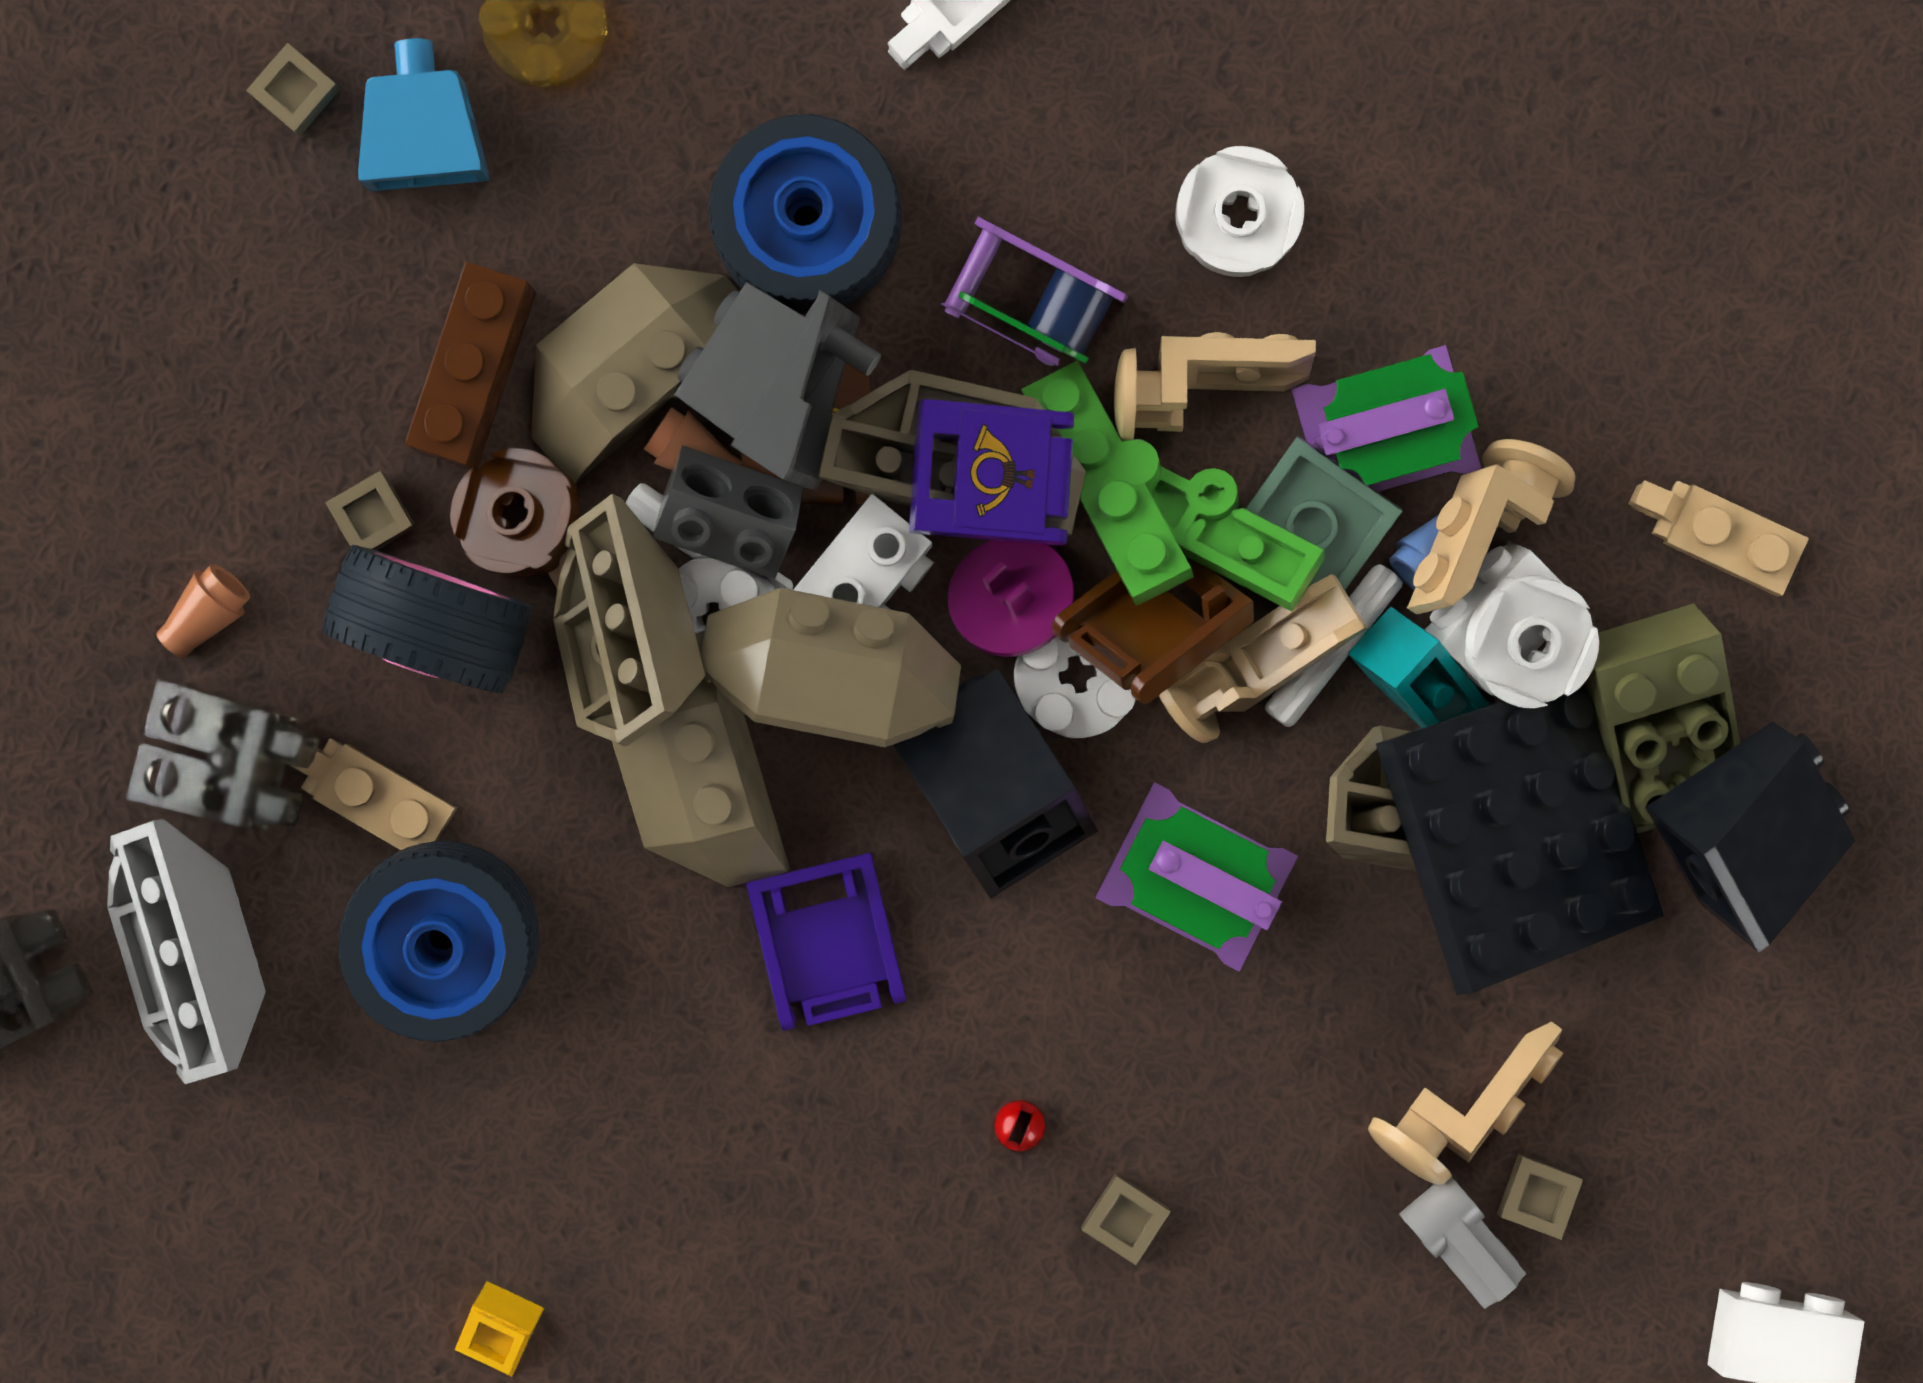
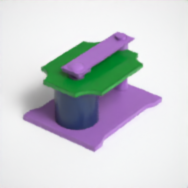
M977 217L974 224L983 230L946 302L941 303V305L946 307L945 312L958 319L962 315L1035 353L1036 358L1046 365H1060V358L1039 347H1036L1034 351L966 315L965 312L971 303L1041 340L1044 344L1087 364L1090 358L1084 354L1113 298L1125 304L1128 296L992 223ZM1002 240L1057 268L1028 324L974 297Z
M1446 345L1430 349L1421 357L1336 380L1335 383L1325 386L1305 384L1291 388L1306 441L1338 463L1341 470H1348L1361 479L1365 486L1369 485L1378 492L1450 471L1466 474L1481 469L1471 431L1479 428L1464 374L1463 372L1453 371Z
M1154 782L1095 898L1110 906H1126L1212 950L1218 955L1223 964L1240 972L1261 928L1268 930L1282 903L1277 897L1298 855L1284 848H1268L1178 802L1169 789Z

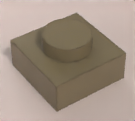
M287 43L246 91L300 137L341 89Z
M382 471L373 474L325 502L350 547L351 545H357L378 551L417 528L388 477Z
M1518 1154L1497 1215L1503 1219L1562 1240L1583 1179Z
M1115 1173L1082 1224L1081 1229L1123 1258L1137 1265L1171 1211L1169 1207Z

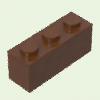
M465 261L404 445L418 453L467 469L473 467L478 469L537 293L527 281Z

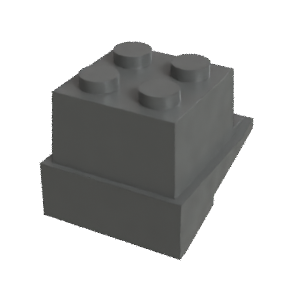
M746 282L740 293L732 291L719 306L713 321L718 326L704 349L700 346L695 348L684 361L678 374V380L682 383L674 395L732 436L734 441L731 446L781 479L816 491L823 481L818 475L831 424L832 412L846 365L849 364L868 376L877 366L881 354L855 337L860 317L821 290H819L817 299L804 317Z

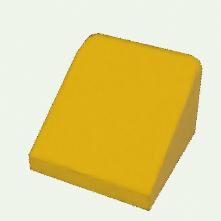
M487 1281L471 1308L455 1350L512 1377L544 1308Z

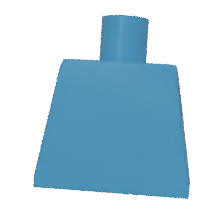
M412 38L395 42L397 75L371 77L366 82L358 168L359 181L370 192L489 181V171L464 80L457 71H435L433 42L431 40Z

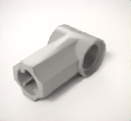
M1452 1177L1444 1185L1433 1184L1399 1213L1402 1220L1421 1239L1429 1252L1435 1258L1440 1256L1484 1309L1503 1300L1517 1288L1520 1280L1526 1275L1525 1271L1518 1264L1519 1262L1484 1224L1482 1219L1485 1216Z

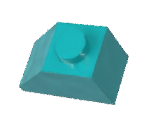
M1392 607L1364 633L1363 637L1348 652V655L1369 680L1421 728L1490 705L1442 643Z

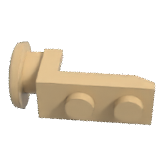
M1221 332L1207 333L1201 337L1162 336L1157 371L1137 370L1136 348L1125 349L1120 355L1115 379L1114 411L1117 433L1123 442L1134 440L1135 428H1157V431L1183 432V409H1187V389L1282 392L1309 380L1316 353V340H1298L1296 337L1288 334H1274L1264 339L1234 338L1230 334Z
M1503 439L1491 443L1482 456L1485 468L1461 475L1452 499L1445 504L1439 513L1436 521V528L1439 531L1429 555L1422 560L1414 574L1413 584L1416 587L1407 609L1415 614H1422L1451 607L1470 592L1497 526L1511 533L1517 531L1520 521L1525 519V517L1537 525L1546 523L1554 503L1552 498L1565 497L1571 494L1574 489L1575 473L1572 467L1556 453L1531 442Z
M1330 574L1306 589L1293 612L1282 606L1277 607L1231 639L1162 692L1159 697L1168 713L1185 733L1196 741L1207 743L1217 739L1220 734L1215 712H1245L1368 628L1337 577Z
M1550 1022L1527 1033L1466 1116L1459 1113L1427 1088H1424L1396 1127L1373 1117L1368 1127L1371 1137L1390 1157L1413 1174L1433 1184L1444 1185L1452 1175L1437 1159L1443 1149L1448 1147L1469 1163L1493 1129H1496L1502 1135L1508 1131L1526 1105L1517 1096L1531 1077L1542 1084L1562 1057L1563 1052L1555 1047L1562 1029L1553 1022Z

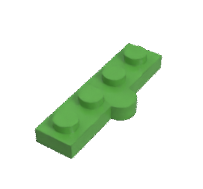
M1078 360L1022 388L1023 395L1036 398L1044 410L1075 414L1074 428L1057 430L1063 438L1073 439L1072 453L1086 471L1079 501L1135 606L1193 578L1191 566L1150 493L1161 479L1162 468L1157 451L1150 443L1141 439L1121 441Z
M1161 466V479L1150 493L1183 554L1193 561L1293 612L1325 560L1324 549L1244 508L1238 509L1239 493L1233 477L1227 472L1216 468L1205 469L1195 474L1189 481Z

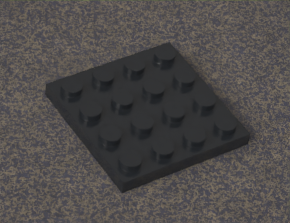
M1585 682L1569 696L1563 694L1553 701L1545 702L1547 706L1523 708L1502 700L1376 743L1456 995L1477 992L1664 916L1630 809L1622 803L1615 781V768L1612 760L1607 755L1595 717V706L1593 700L1588 695Z

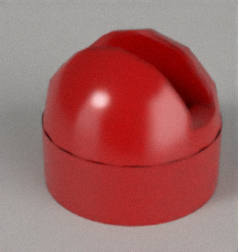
M1021 1099L1012 1100L1004 1104L999 1109L1000 1112L996 1114V1121H994L996 1137L1004 1147L1011 1151L1025 1152L1031 1150L1040 1143L1044 1136V1116L1039 1111L1040 1109L1037 1106L1035 1107V1104ZM1022 1110L1032 1115L1019 1144L1009 1138L1016 1127L1018 1116Z

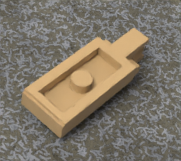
M1643 481L1642 484L1636 486L1628 503L1633 509L1658 520L1652 534L1663 539V544L1777 597L1783 596L1809 540L1806 536L1696 485L1690 486L1680 481L1675 482L1671 491L1648 481Z
M291 736L279 756V759L308 775L301 788L313 795L312 799L399 850L420 843L438 841L457 810L456 806L350 744L343 745L331 738L322 751L305 740Z

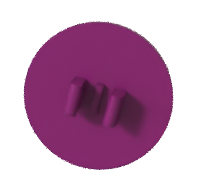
M999 540L985 542L972 550L960 562L953 573L948 588L949 613L959 634L976 649L1001 657L1029 654L1049 644L1056 638L1052 632V623L1055 617L1071 605L1075 599L1074 583L1067 564L1047 544Z

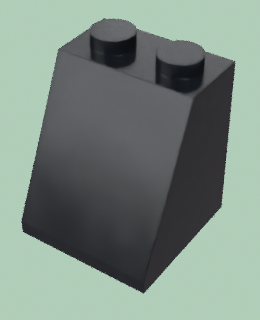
M998 668L986 676L972 677L958 687L955 715L952 724L941 728L935 726L918 736L894 744L953 842L990 898H993L1098 832L1074 785Z
M1773 721L1645 807L1700 904L1758 953L1772 943L1855 842L1844 820V817L1850 813L1849 808L1840 793L1830 783H1825L1818 769L1824 765V760L1816 746L1806 735L1800 733L1795 737Z

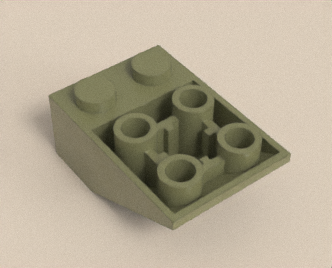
M1694 603L1599 632L1597 660L1585 681L1588 695L1593 700L1595 706V717L1607 755L1612 760L1615 768V781L1622 803L1630 809L1637 834L1657 828L1645 807L1740 744L1722 635Z

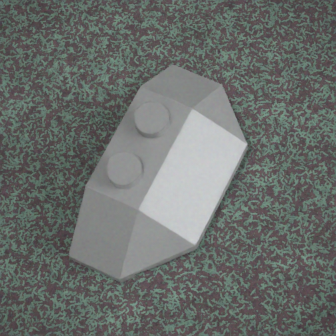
M163 818L112 835L110 851L114 857L109 870L107 908L145 1032L163 1056L177 1067V1074L184 1084L238 1069L266 990L229 868Z

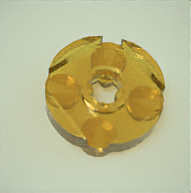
M485 0L480 8L479 20L488 52L499 68L519 83L540 87H556L573 83L586 75L596 65L605 48L609 27L604 0ZM538 9L544 13L551 12L553 9L561 12V15L555 21L560 30L559 33L553 38H550L545 33H541L537 37L530 35L529 31L534 26L533 19L531 18L533 12Z

